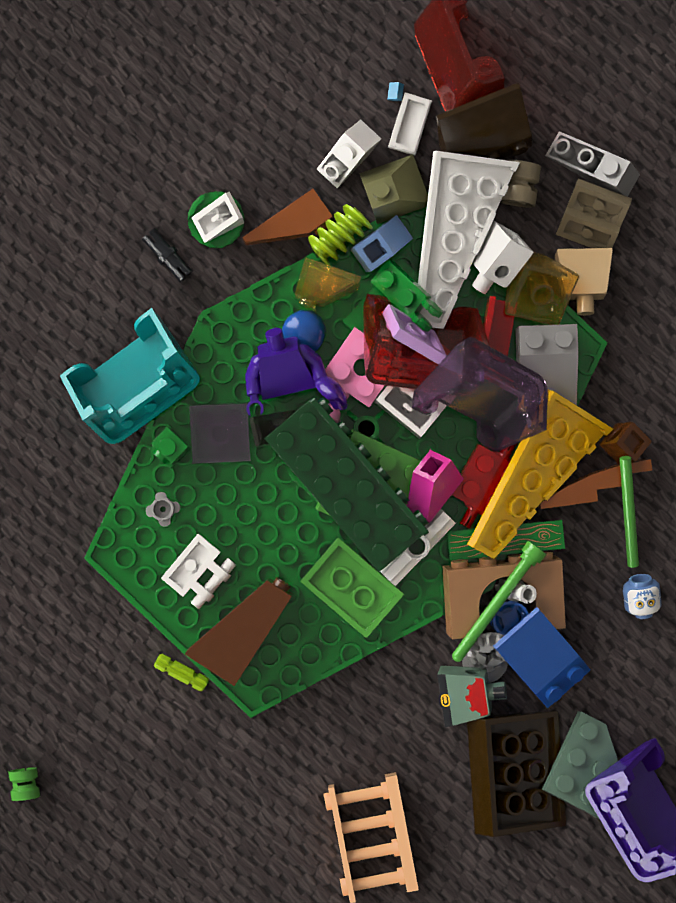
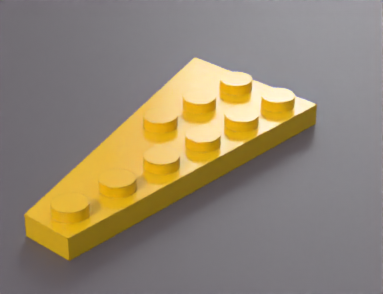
M547 390L467 545L494 559L517 535L518 527L526 519L530 520L537 513L535 509L544 499L547 501L577 469V463L586 454L590 455L595 450L597 441L603 435L607 436L613 428L558 393Z

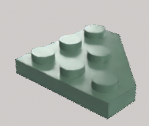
M578 711L542 788L543 791L598 819L599 817L587 799L585 788L592 779L618 761L606 724Z

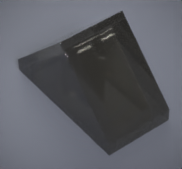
M295 410L249 418L256 447L270 446L264 438L290 417Z

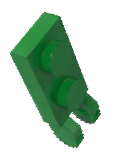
M386 260L371 280L373 285L425 332H429L432 325L420 313L421 310L425 308L432 316L438 318L443 314L442 309L431 300V296L393 260Z

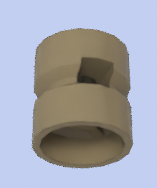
M507 160L520 163L516 172L513 173L507 192L502 197L500 203L526 208L535 207L538 190L534 188V185L539 183L541 166L527 161Z

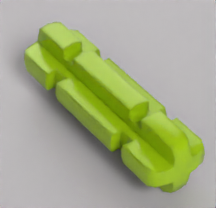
M160 654L155 661L154 667L162 672L167 671L168 675L187 685L189 683L192 684V687L198 691H203L209 681L208 677L201 673L196 674L195 670L176 660L174 662L171 661V658L164 654Z

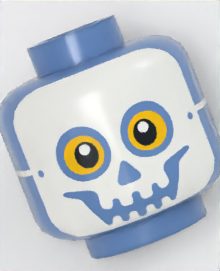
M648 574L631 576L629 581L623 585L625 610L639 619L652 617L653 613L661 608L660 584Z

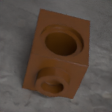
M634 422L615 424L613 430L599 445L618 464H620L619 458L622 456H630L631 462L636 463L652 441Z

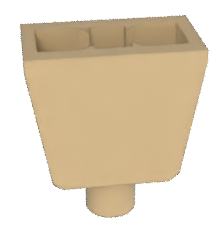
M612 248L557 249L555 263L564 300H576L577 315L594 314V300H601L606 296Z

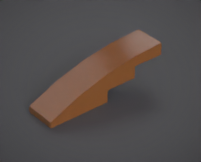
M640 459L636 463H632V473L652 471L651 459ZM620 464L589 473L563 485L548 501L544 499L538 508L545 509L598 501L597 490L621 487Z

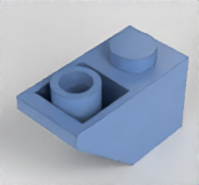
M395 215L350 248V250L364 270L371 272L396 254L413 237L398 216Z

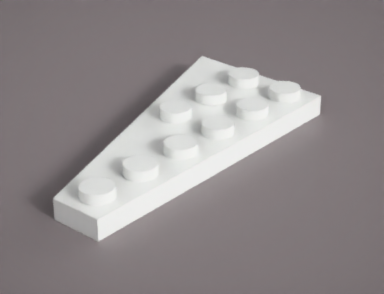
M433 151L418 284L443 311V314L438 318L432 316L425 308L421 310L420 313L430 322L432 328L444 329L457 301L459 290L464 280L468 277L471 270L470 266L475 256L479 253L496 216L502 197L505 196L513 173L516 172L520 162Z

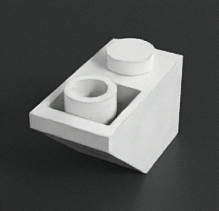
M359 120L341 136L317 170L338 188L369 156L381 138L362 120Z

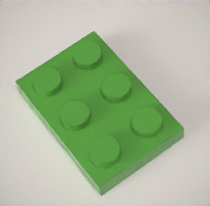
M340 538L333 542L300 581L365 638L372 633L404 595Z

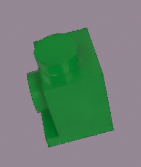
M166 427L151 443L153 446L150 448L152 453L170 469L191 449L169 427Z

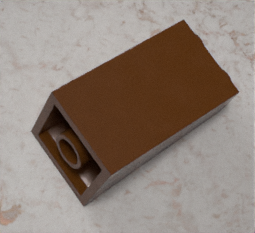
M278 577L274 581L269 578L186 651L185 655L235 686L293 595L289 591L291 585Z

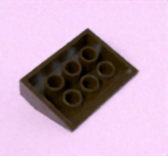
M558 711L489 715L467 722L475 834L498 837L566 826L564 801L542 790L561 749Z

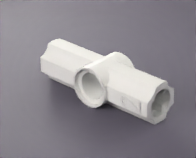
M440 509L432 521L425 526L429 533L420 537L424 542L423 551L419 554H412L409 548H407L380 572L396 586L422 558L427 556L436 543L456 523Z

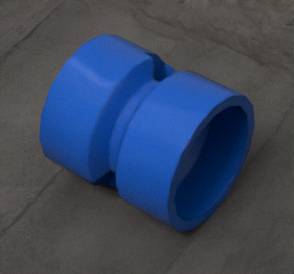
M506 600L490 621V624L495 632L505 636L529 613L526 607L519 602Z

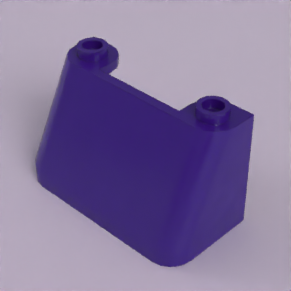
M656 738L642 743L592 779L585 788L587 799L635 878L642 882H652L676 874V807L654 772L665 761L664 752Z

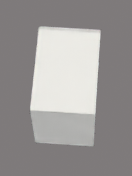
M230 192L223 194L192 217L204 243L244 224L243 217Z

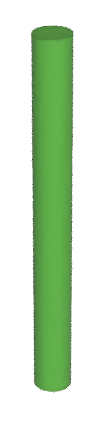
M622 456L619 459L627 566L635 568L639 566L632 462L630 456Z

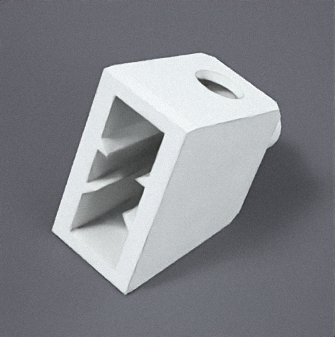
M494 221L478 255L475 256L472 262L480 272L472 286L483 294H487L494 282L504 288L507 287L534 252L517 233Z

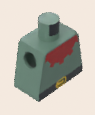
M445 665L439 668L437 676L445 727L487 717L491 714L492 700L507 699L506 683H489L488 672L485 668Z

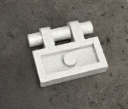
M197 534L161 579L183 597L190 589L194 590L197 595L191 603L200 609L206 601H211L214 597L213 593L219 585L231 577L229 573L236 564L227 558L219 566L214 560L221 551L203 536ZM208 568L214 574L203 586L197 580Z

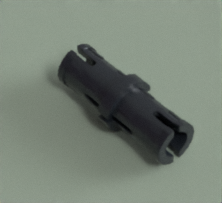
M156 228L152 229L148 233L156 240V243L147 235L143 237L142 241L158 257L157 261L161 265L164 264L177 278L178 282L181 283L186 277L180 272L179 268L188 276L193 272L192 268L177 254L178 250L175 246L171 247Z

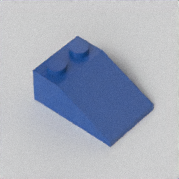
M537 607L493 645L527 687L547 708L557 702L562 695L577 682L581 681L590 671V668Z

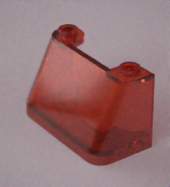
M431 0L414 25L415 37L445 112L504 89L505 78L500 65L494 58L482 56L471 59L460 31L461 20L469 17L465 5L468 0Z
M367 294L363 305L364 370L367 379L371 383L460 395L471 393L476 389L491 351L478 308H454L444 329L431 328L436 332L447 355L442 364L439 365L394 339L391 331L386 327L387 323L382 314L388 304L392 305L390 300L381 295Z

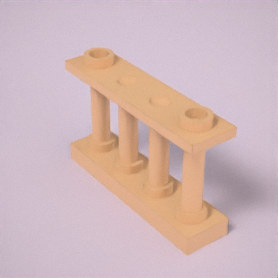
M396 772L385 774L386 782H381V786L336 794L334 784L328 785L329 793H324L327 811H333L345 878L340 879L343 896L349 895L350 903L356 902L354 891L394 883L406 884L407 892L419 890ZM383 797L384 800H390L391 810L386 811V814L341 823L338 805ZM388 825L389 828L395 827L397 839H391V843L350 851L346 850L343 834ZM394 854V857H401L402 867L397 868V871L352 880L350 862Z

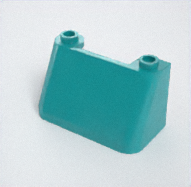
M153 308L141 315L134 324V330L139 338L94 370L88 364L80 363L73 365L60 375L82 420L109 444H116L125 440L192 391L200 380L194 366Z

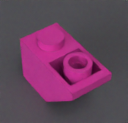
M430 450L413 471L408 496L410 501L407 503V506L413 513L418 509L429 523L464 480L451 459Z

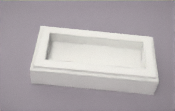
M404 93L388 148L413 156L416 155L432 100Z

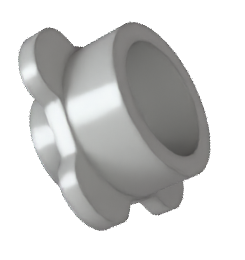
M159 492L155 495L153 503L147 506L146 514L148 517L157 519L159 524L165 527L170 525L172 516L180 511V504L168 499L166 493ZM162 506L166 508L165 512H161L160 508Z

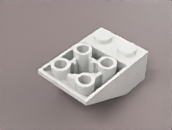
M444 347L443 349L447 357L441 365L415 352L375 400L378 406L419 439L474 373L473 370Z

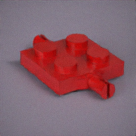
M507 437L500 452L491 451L480 444L476 445L460 473L464 480L452 494L453 497L462 501L468 508L460 524L470 529L478 514L483 515L511 461L509 457L518 444L517 442Z

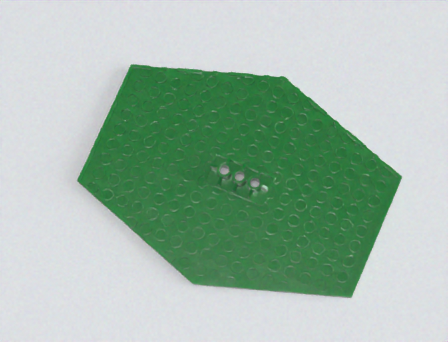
M427 207L398 217L413 239L389 258L396 263L402 258L418 274ZM376 220L371 222L372 230L363 226L362 230L365 235L363 238L357 234L353 235L356 244L387 221L379 224L376 223ZM347 241L345 242L346 253L339 249L336 250L339 257L338 260L330 256L327 258L330 267L313 252L296 263L271 274L200 313L183 350L200 377L199 383L192 391L148 422L147 428L135 449L119 483V487L84 557L98 573L184 655L195 642L269 578L274 581L278 577L291 585L289 589L293 593L291 599L235 686L186 656L250 718L445 615L442 565H451L452 561L449 560L447 533L429 551L427 556L422 558L395 586L404 595L367 638L300 582L337 538H340L376 569L330 515L316 509L318 503L316 498L264 439L313 396L317 401L323 398L328 404L330 402L322 396L317 388H312L262 400V396H259V401L264 407L262 415L260 413L261 407L257 403H253L250 406L251 416L246 410L250 397L247 396L245 374L251 358L258 354L257 346L267 343L266 331L272 328L282 329L287 317L301 309L314 311L322 317L326 326V335L323 343L315 351L321 356L325 369L351 333V330L342 321L375 287L371 280L384 263L373 271L366 272L350 250L354 245ZM472 263L470 266L471 270L459 290L457 301L444 329L431 328L436 332L441 345L473 370L474 373L420 439L378 406L375 401L369 408L351 395L347 399V409L340 410L341 417L339 421L342 420L350 430L353 429L357 432L359 424L368 421L373 424L375 429L374 434L370 436L371 438L421 461L432 450L451 459L460 473L477 444L491 451L500 452L508 437L518 443L509 457L512 459L535 415H518L515 329L519 326L577 324L578 406L607 342L526 265L522 267L507 287L504 288L494 282L487 294H483L472 286L480 273ZM490 296H495L497 300L517 303L506 361L478 356L487 299ZM401 343L393 352L394 355L403 361L380 394L416 352L415 350ZM360 359L355 362L354 371L357 375L365 376L369 373L371 367L367 360ZM166 427L175 432L191 448L171 469L150 450L153 446L151 443ZM159 492L166 493L168 499L180 504V511L172 516L170 525L165 527L161 526L157 519L148 517L146 514L147 506L153 503L155 495ZM451 495L441 508L456 523L449 531L469 529L460 524L468 508L462 501ZM164 506L160 508L161 512H165L166 508ZM478 514L470 529L476 528L482 515ZM197 534L203 536L221 551L214 560L219 566L227 558L236 564L229 573L231 577L219 585L214 591V597L211 601H206L200 609L191 603L197 595L194 590L190 589L183 597L161 579ZM419 538L408 547L409 551L412 554L421 553L424 549L423 540ZM498 555L496 560H506L508 555ZM479 558L465 559L468 560V563L479 562ZM207 568L197 581L204 586L214 573ZM496 580L491 582L482 594L489 592L494 587Z

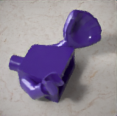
M272 328L265 332L267 343L257 346L258 354L251 358L245 374L247 396L250 397L246 410L250 416L249 409L253 403L260 405L261 415L264 412L259 396H262V400L312 388H317L334 409L341 411L347 409V397L343 388L333 378L327 376L319 354L308 345L301 344L295 336L284 339L281 328Z

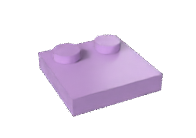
M388 304L382 314L387 323L386 327L391 332L392 337L441 365L447 355L436 332L432 329L429 332H425L407 314Z

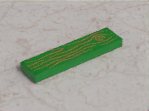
M562 520L521 524L517 529V535L498 555L523 553L521 549L527 541L542 551L565 549ZM475 529L447 532L449 560L489 557L467 545Z

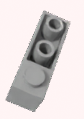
M560 131L545 155L597 186L627 197L640 176L630 161Z

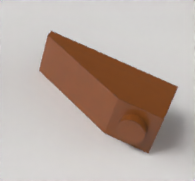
M311 189L242 238L246 245L309 237L314 233L318 236L317 229L321 227L328 230L325 222L327 220L332 221L333 216L316 191Z

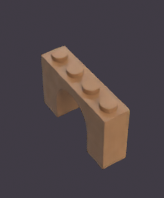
M543 551L547 555L540 564L537 562L535 566L531 565L521 580L526 585L533 586L537 592L535 600L529 603L530 612L537 607L556 629L566 628L562 560L553 555V552ZM521 554L508 555L506 560H496V557L494 559L482 557L479 558V562L468 563V560L458 559L452 560L451 565H442L446 633L451 639H462L466 636L480 617L479 603L485 588L499 578L509 577L521 561Z

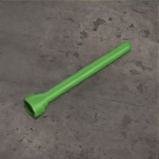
M526 542L521 549L523 551L520 556L522 558L455 649L452 654L454 661L460 662L463 660L531 565L535 566L537 562L540 564L547 555L531 542Z

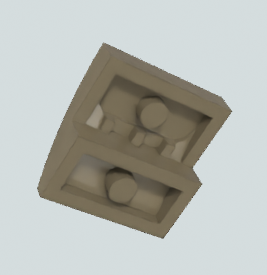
M578 178L556 235L590 248H612L631 205L632 198Z

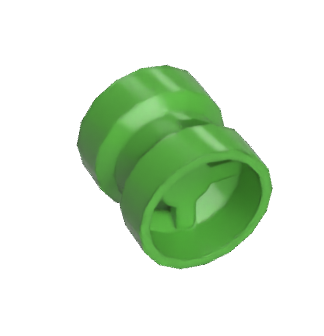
M37 767L8 771L9 781L13 784L11 801L30 800L40 797V790L36 786L35 780L38 777Z

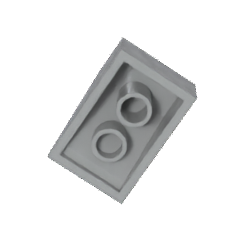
M577 324L517 327L515 329L518 415L535 414L547 390L554 391L577 405Z

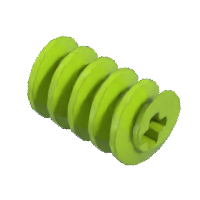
M347 204L343 206L345 215L339 212L334 214L336 223L331 220L325 222L328 231L319 227L317 229L319 238L313 235L308 237L314 252L329 267L330 264L327 259L329 256L335 260L339 259L336 252L337 249L345 253L347 252L346 241L353 245L356 244L353 237L354 234L362 238L365 236L362 230L363 226L370 230L373 229L361 212Z

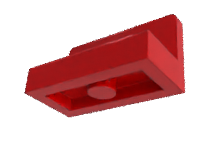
M490 296L487 299L478 356L507 360L517 303L497 300L495 296Z

